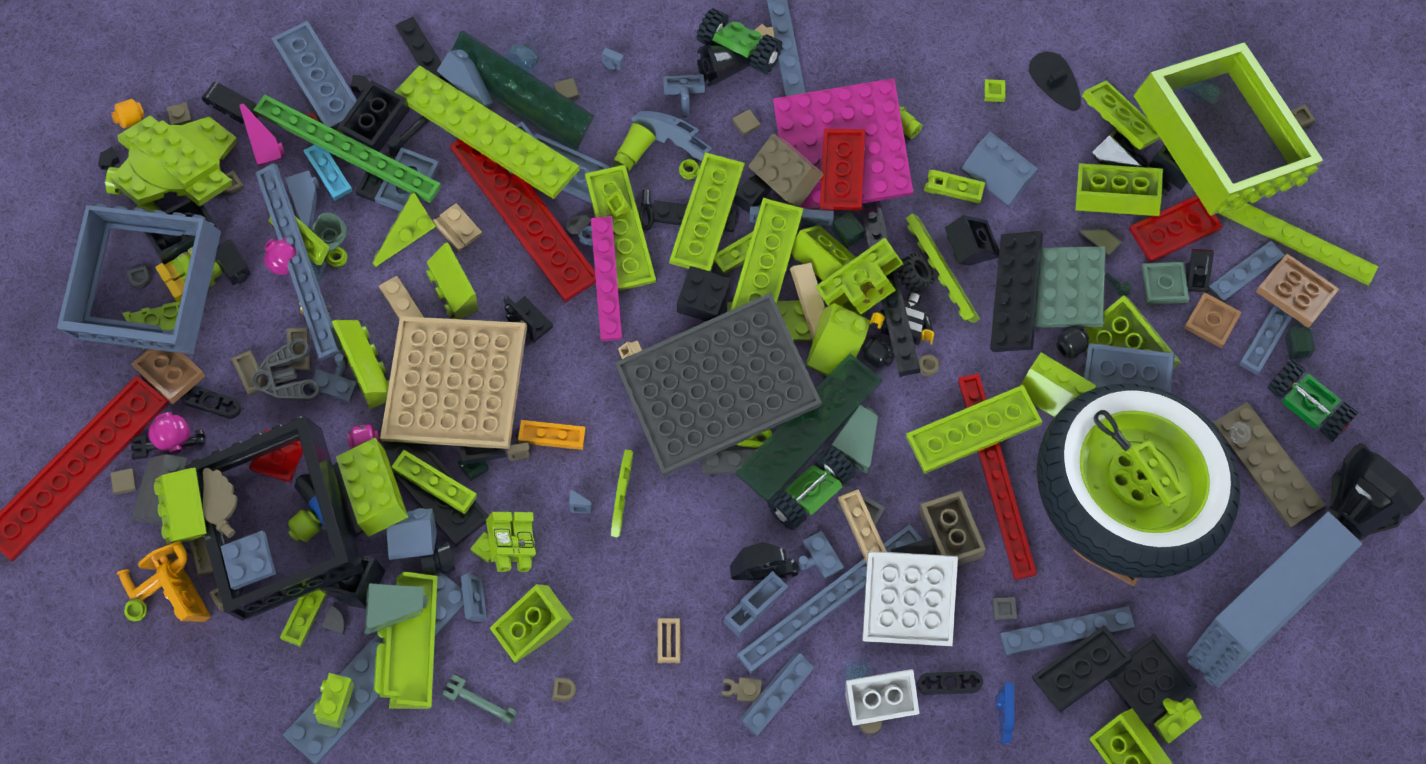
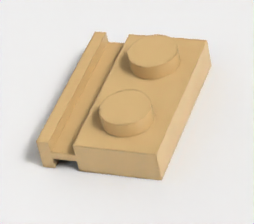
M457 203L440 214V217L432 220L438 230L458 252L482 235V231Z

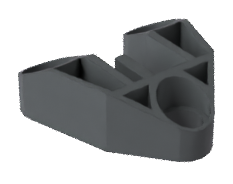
M296 338L268 355L253 375L252 383L254 387L280 400H316L321 392L317 382L309 379L279 386L278 384L297 379V372L294 367L275 372V369L293 365L305 359L310 353L309 344L301 338ZM297 343H303L305 346L302 354L294 352ZM261 375H266L269 379L268 384L264 387L259 386L257 382ZM308 384H313L316 389L315 393L311 396L305 394V387Z

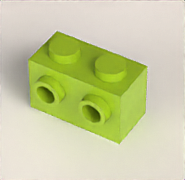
M329 673L328 678L323 680L320 690L322 692L321 700L316 702L313 714H316L315 717L318 723L341 729L354 689V683L351 678Z

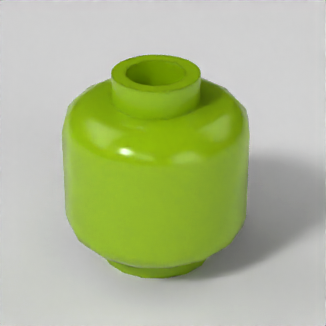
M302 509L288 521L289 528L291 529L288 533L295 541L300 539L308 542L321 530V522L311 509L308 511Z

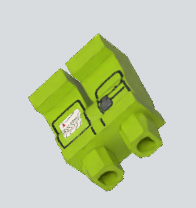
M492 512L486 519L491 562H496L498 572L510 571L511 562H517L519 572H528L531 569L532 558L536 555L532 532L533 512H514L513 514L511 512Z

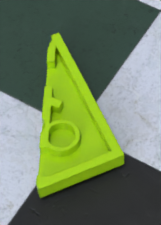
M415 193L409 195V199L398 214L396 222L393 223L386 235L383 245L374 256L372 262L374 267H377L436 227Z

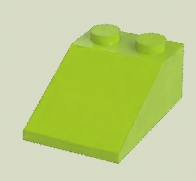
M835 303L823 309L805 366L843 383L865 340L870 320Z
M536 584L490 627V630L514 663H517L560 633L573 621V618L548 585Z

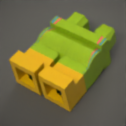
M193 247L165 265L161 263L155 267L176 302L181 301ZM216 261L212 270L210 287L216 284L214 279L223 273Z

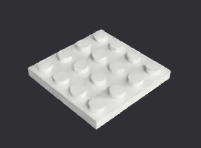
M868 551L862 640L868 642L952 646L958 557Z

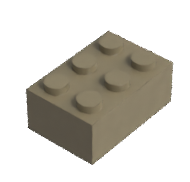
M773 133L748 166L784 200L797 207L801 206L824 175L790 143Z
M962 491L920 504L918 514L928 538L933 537L937 555L957 556V567L984 557L986 548Z

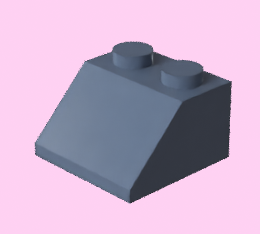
M419 508L414 511H408V518L386 528L389 560L434 554L437 528L432 508Z

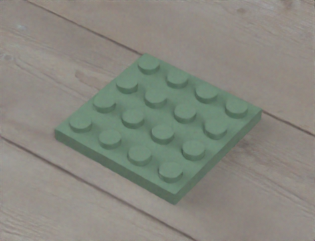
M1105 246L1042 248L1035 328L1104 327Z

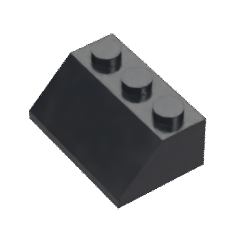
M371 80L342 120L338 129L344 135L380 152L408 113L407 98Z

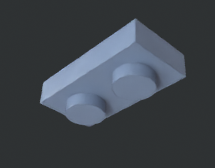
M471 574L462 575L465 619L478 622L487 620L482 577Z

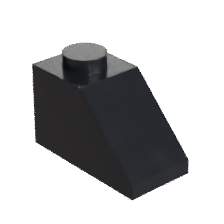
M757 174L749 177L735 193V204L750 214V206L760 205L763 198L767 197L772 188Z
M229 239L218 246L215 258L233 286L237 283L245 282L251 273L233 241Z

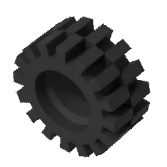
M916 252L901 259L903 265L898 267L896 271L899 273L898 278L902 279V285L905 284V288L907 290L910 289L911 293L915 292L918 294L934 283V276H932L934 273L930 270V264L927 265V260H923V256L918 255Z

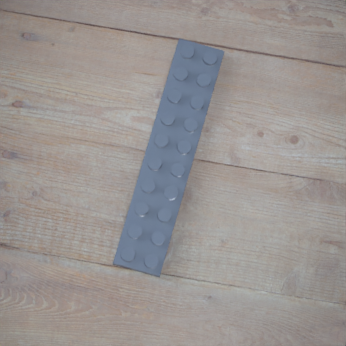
M439 569L433 575L438 576L435 638L464 607L462 589ZM378 634L339 674V676L351 678L354 683V689L341 729L318 723L315 717L316 714H313L316 702L321 700V693L283 734V737L312 763L319 764L380 698V694L374 691L376 647L383 643V638L379 637Z

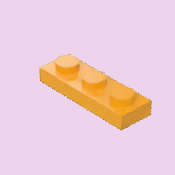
M521 420L518 443L528 442V444L583 450L586 427Z

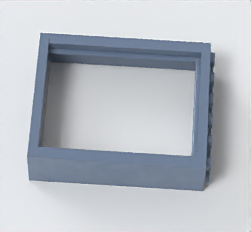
M1328 511L1213 620L1187 653L1188 663L1194 669H1199L1210 685H1215L1219 688L1333 578L1361 547L1362 543Z

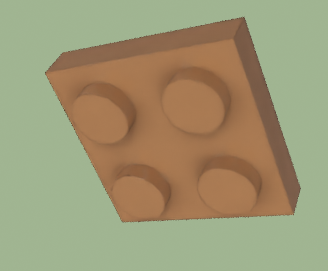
M1204 292L1184 329L1222 349L1242 312Z

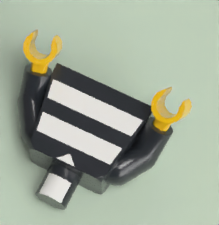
M909 293L907 301L904 300L914 344L919 346L920 343H923V340H927L932 345L934 332L930 316L925 314L926 308L919 305L921 296L916 293ZM881 309L879 312L873 313L869 323H877V328L879 329L882 326L881 333L890 336L884 310Z

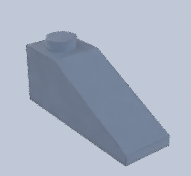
M459 49L449 51L437 72L485 107L492 106L491 96L474 62L468 58V54Z
M308 170L286 177L285 180L299 220L311 230L318 199L316 189H319L316 176L311 177Z

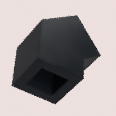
M353 75L351 83L352 92H359L360 95L370 83L366 76Z
M113 147L100 153L98 165L101 170H108L109 167H114L115 164L120 162Z

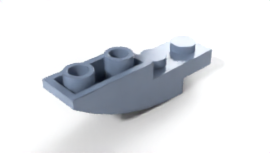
M640 111L631 119L634 123L648 129L657 141L665 143L671 139L676 146L682 147L693 158L700 161L703 160L705 152L710 153L712 150L710 146L696 137L699 132L697 128L674 116L654 111Z

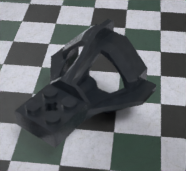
M1359 443L1346 455L1339 464L1337 471L1332 475L1330 506L1318 520L1329 511L1358 540H1363L1370 534L1398 527L1403 520L1414 513L1425 498L1410 478L1381 455L1370 451L1365 444Z

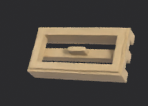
M658 618V663H680V618ZM662 624H667V657H662ZM671 624H676V657H671Z

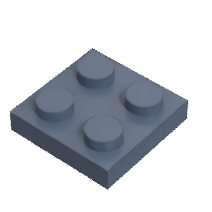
M260 531L221 546L232 589H239L276 574L265 532Z

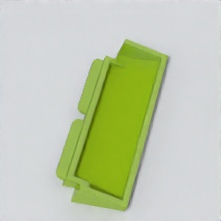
M402 572L396 577L397 586L424 587L423 595H427V607L423 608L420 616L377 631L378 636L383 638V643L376 647L374 691L380 694V697L390 698L389 709H430L432 706L438 576Z

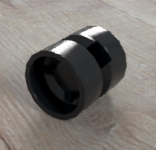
M449 542L436 545L434 554L420 556L423 572L426 575H435L438 569L443 573L456 570Z

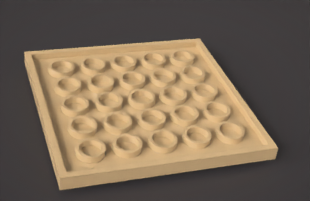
M400 316L380 439L389 442L510 449L527 330L526 323Z

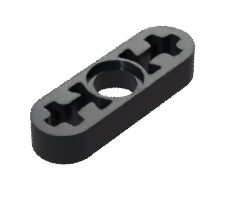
M197 386L192 387L181 397L183 404L228 419L236 418L241 412L240 404L235 398ZM193 391L194 396L200 398V403L198 404V399L190 397L187 400L186 394H190ZM207 398H215L216 403L214 406L207 407L204 405ZM221 400H223L222 404L224 406L230 407L233 404L235 410L228 412L225 407L220 406Z
M975 671L924 673L919 677L917 687L924 695L976 693L983 685V678ZM960 677H963L962 682L969 681L970 677H974V681H978V683H976L974 688L969 683L963 684V688H960ZM937 678H941V689H937L938 685H931L930 689L922 685L925 679H929L930 683H937ZM946 678H953L956 681V687L953 689L946 688L944 680Z

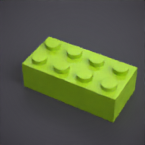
M376 438L336 456L357 523L368 537L408 518L386 451Z

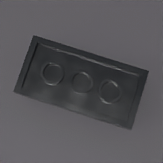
M1103 625L1034 674L1032 679L1061 713L1131 663L1132 657L1106 626Z

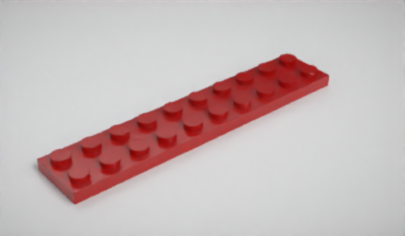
M460 139L450 144L451 151L565 303L596 284L594 269L529 183L513 173L510 174L506 168Z
M136 375L0 511V552L13 562L131 443V440L138 436L169 405L168 400Z

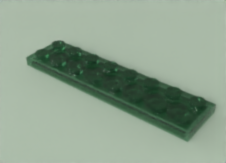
M460 31L451 51L459 49L468 54V58L474 62L491 98L564 146L577 151L594 115L465 31Z
M850 353L816 388L822 406L782 423L736 471L735 475L768 502L845 423L859 405H862L882 384L883 380Z

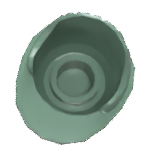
M328 212L320 214L311 228V231L330 247L328 252L339 247L347 236V227L337 215Z

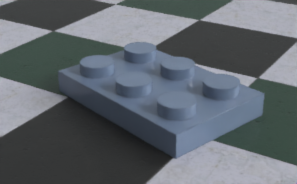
M402 147L395 158V161L433 179L440 166L439 161ZM384 180L375 197V202L401 211L411 193Z

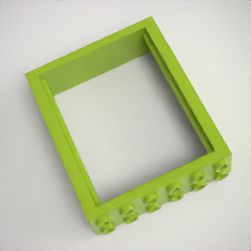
M1245 42L1153 71L1134 94V98L1210 216L1217 213L1222 215L1234 207L1239 209L1246 203H1255L1264 196L1269 198L1278 191L1286 192L1295 185L1298 187L1302 186L1308 181V177L1318 170V166L1323 161ZM1229 73L1288 164L1233 184L1173 92L1174 90Z

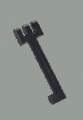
M422 116L401 136L398 134L394 135L388 141L390 155L396 156L401 147L404 148L403 144L430 120Z
M196 430V437H189L181 447L206 444L204 430ZM146 435L135 436L131 440V443H140L131 446V451H140L132 453L133 460L148 458V451L159 450L151 442H147Z

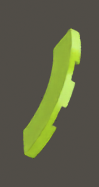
M625 449L622 459L611 528V536L613 537L620 536L622 529L625 496L632 468V450Z

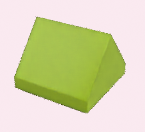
M620 188L606 199L614 217L631 211Z

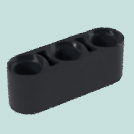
M214 81L201 97L205 104L208 106L209 104L212 105L214 109L225 115L227 113L230 115V118L241 124L245 122L240 104H244L256 118L259 117L253 111L257 105L256 103Z

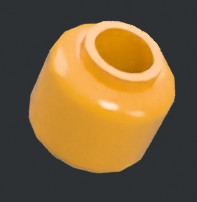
M129 99L116 103L114 105V112H111L115 124L119 123L122 128H128L142 121L144 112L139 102Z

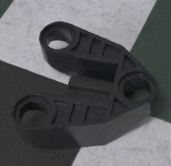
M765 542L744 547L730 565L732 580H763L772 571L779 578H786V575L795 577L799 574L797 562L787 558L785 549Z

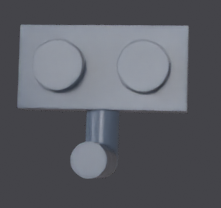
M703 74L663 77L664 95L681 94L683 116L690 115L689 93L705 92Z
M338 353L335 355L337 367L334 374L316 369L312 380L319 384L320 394L350 403L357 387V381L342 377L346 363L343 355ZM310 384L309 390L315 392V386Z
M822 531L803 540V545L811 557L801 556L799 558L798 569L800 571L816 565L825 580L844 570V566Z

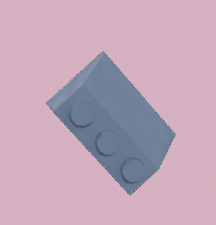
M989 132L978 143L961 168L974 180L985 182L984 187L1008 206L1035 180L1038 171L1037 167L992 132Z

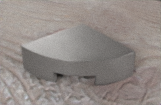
M330 606L322 627L343 635L345 631L343 616L337 608Z

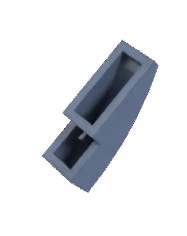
M772 571L741 599L740 604L724 617L723 623L738 638L741 637L779 599L788 586Z

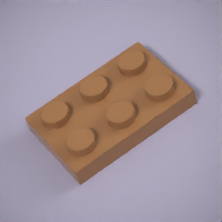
M148 349L131 363L134 369L171 404L175 403L206 377L203 371L183 353Z

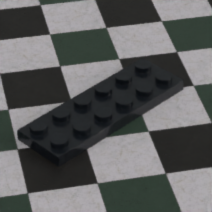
M1041 231L1001 234L990 344L992 352L1033 350L1043 233Z
M389 441L381 443V446L386 451L391 467L402 451L405 450L459 483L426 444ZM393 471L394 477L422 508H432L436 525L456 547L486 523L489 515L476 501L473 502L464 514Z

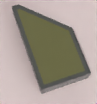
M1107 229L1081 230L1078 234L1093 247L1105 246L1106 258H1109L1122 244Z

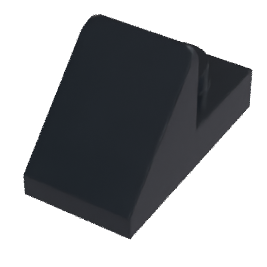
M1192 248L1190 263H1186L1188 291L1208 292L1214 257L1213 250Z

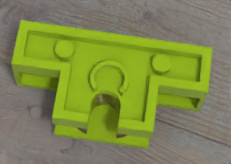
M883 238L815 287L828 306L833 303L844 306L851 301L861 315L896 291L886 276L903 265V262L887 239Z

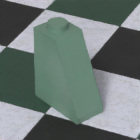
M859 405L831 447H835L836 450L838 449L841 454L846 456V460H849L852 466L867 475L872 460L878 416L871 408H864Z
M369 584L366 601L365 634H370L420 616L423 608L427 607V595H423L424 587Z

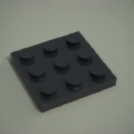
M1155 633L1128 652L1132 657L1131 663L1107 679L1108 683L1129 709L1133 708L1145 726L1167 711L1163 705L1164 699L1169 698L1179 702L1197 688V685Z

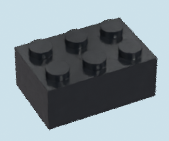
M190 198L164 211L168 215H173L174 212L186 215V217L201 215L206 218V221L213 223L214 227L217 228L204 205L198 206ZM144 232L163 265L176 259L180 254L188 252V249L193 247L196 237L184 234L175 236Z

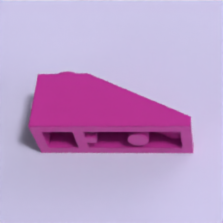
M240 104L239 106L258 167L282 161L281 155L285 154L282 143H277L276 138L244 104Z

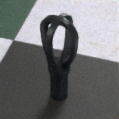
M649 189L642 190L639 218L643 230H650L654 223ZM645 209L648 214V225H645L643 222V212Z
M1100 410L1094 415V423L1104 433L1112 436L1111 438L1124 451H1127L1132 446L1121 434L1122 432L1118 429L1115 420L1109 412ZM1099 415L1106 417L1113 427L1114 433L1102 424L1098 418Z

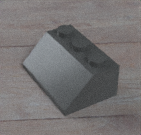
M165 454L148 459L131 520L163 526L162 517L158 514V495L154 491L155 479L164 474L185 470V466L190 464L187 458Z

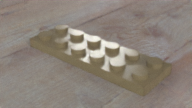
M1248 402L1213 422L1225 439L1231 452L1289 529L1326 506Z

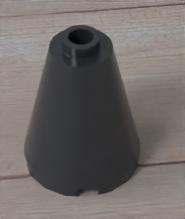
M704 45L699 47L697 54L700 53L697 65L699 73L704 76V81L708 80L709 83L707 85L711 86L751 66L750 62L752 61L751 57L753 54L747 58L722 45Z

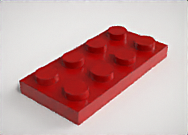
M824 128L821 171L824 175L821 178L820 210H862L865 129Z
M1196 195L1161 211L1159 216H1151L1131 225L1129 231L1149 263H1152L1220 231L1223 226L1215 214L1209 215Z

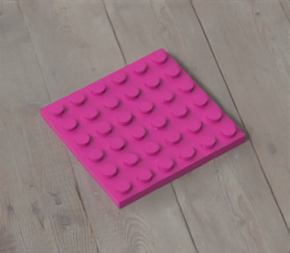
M894 78L773 99L778 136L790 143L820 171H822L824 128L866 130L862 203L914 195ZM821 179L800 207L810 210L820 209Z

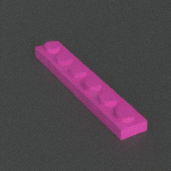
M612 216L591 218L601 342L622 340Z

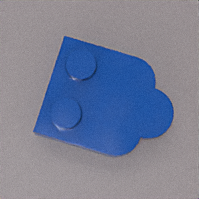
M1005 683L1002 689L998 691V695L995 696V709H999L1001 745L1011 743L1014 728V683Z

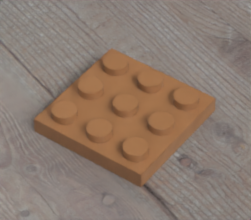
M1286 254L1258 287L1256 292L1310 328L1339 291V288L1289 254Z

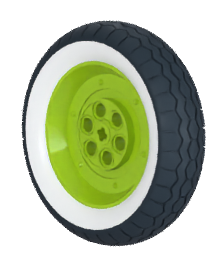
M1131 383L1111 384L1092 389L1064 406L1051 421L1042 438L1036 471L1038 489L1045 511L1056 530L1072 548L1086 559L1104 569L1135 578H1163L1186 572L1211 557L1224 543L1234 525L1239 508L1240 483L1237 466L1231 450L1215 425L1201 411L1170 392L1152 386ZM1106 410L1113 417L1118 429L1122 432L1121 434L1132 445L1127 451H1124L1111 438L1112 436L1104 433L1094 423L1093 418L1098 411ZM1099 415L1098 418L1102 424L1114 433V429L1106 417ZM1149 440L1187 494L1184 499L1168 507L1164 505L1129 453L1132 448Z

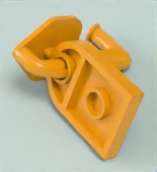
M181 541L152 551L138 563L141 569H157V573L137 588L130 578L129 569L117 572L130 600L140 599L144 601L163 587L165 597L171 602L174 607V614L181 621L205 622L211 618L192 580L183 569L187 561V552Z

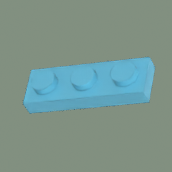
M316 145L303 150L306 158L334 201L352 192L351 186L328 151Z

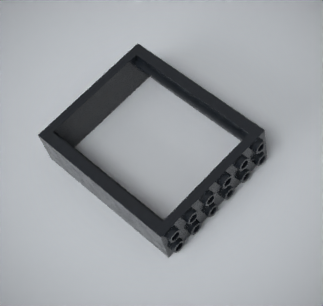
M306 416L296 417L292 419V422L285 425H276L268 432L257 433L251 439L244 442H235L227 449L216 450L210 456L194 459L191 464L185 466V469L196 468L203 509V470L205 468H209L212 471L219 470L223 473L300 441L334 555L333 559L240 596L238 589L234 590L230 586L221 546L226 545L223 533H220L216 529L217 526L208 522L204 517L207 534L203 536L224 612L242 621L364 572L322 428Z

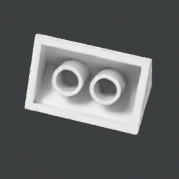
M913 669L846 680L845 697L853 726L919 714Z

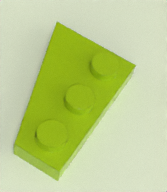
M181 301L163 304L162 307L150 309L148 307L138 312L130 313L129 311L122 314L127 322L158 325L162 330L171 331L175 329Z

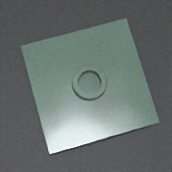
M1184 262L1143 263L1141 265L1146 305L1189 302Z

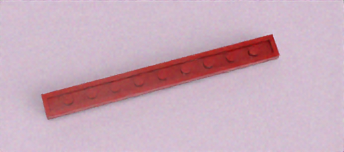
M979 373L958 377L965 409L987 400ZM997 443L978 451V455L1014 580L1036 576L1037 572L1001 447Z

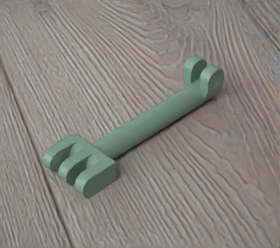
M452 675L450 679L458 684L454 685L448 682L446 685L447 688L453 691L452 694L446 690H443L441 694L454 702L460 696L496 715L510 725L517 715V712L510 707L506 711L464 689L466 681L456 675Z

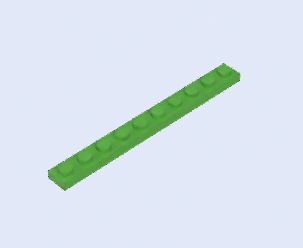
M265 94L253 109L255 115L409 193H415L417 197L431 203L441 188V183Z

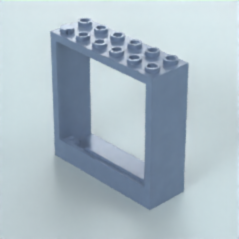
M96 203L95 206L86 205L57 329L75 339L193 355L221 231L214 227L213 223L206 221V218L201 215L186 217V215L174 212L173 215H168L159 210H154L153 213H150L141 208L127 210V208L122 206L108 208V206ZM111 228L181 236L182 234L196 236L175 329L169 331L162 330L158 325L90 317Z

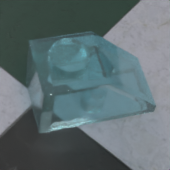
M513 44L492 75L503 88H506L531 72L540 57L529 44Z

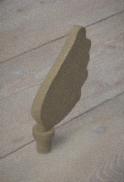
M205 468L203 470L204 517L211 524H215L217 526L216 529L220 533L223 532L228 538H231L235 531L229 526L227 520L233 514L238 499L233 494L234 486L228 482V479L219 470L212 471L209 468Z

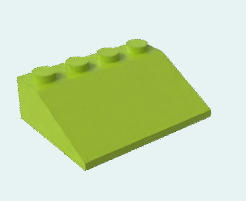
M1125 295L1104 311V327L1083 328L1089 336L1088 344L1173 353L1133 302ZM1176 355L1173 369L1182 363Z

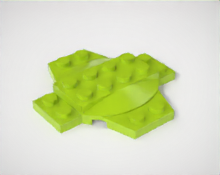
M150 115L117 135L118 141L129 149V157L113 174L111 183L137 205L164 198V193L177 192V196H187L198 206H201L232 186V179L220 171V159L224 160L235 147L237 138L210 116L184 125H169L163 120L158 122Z

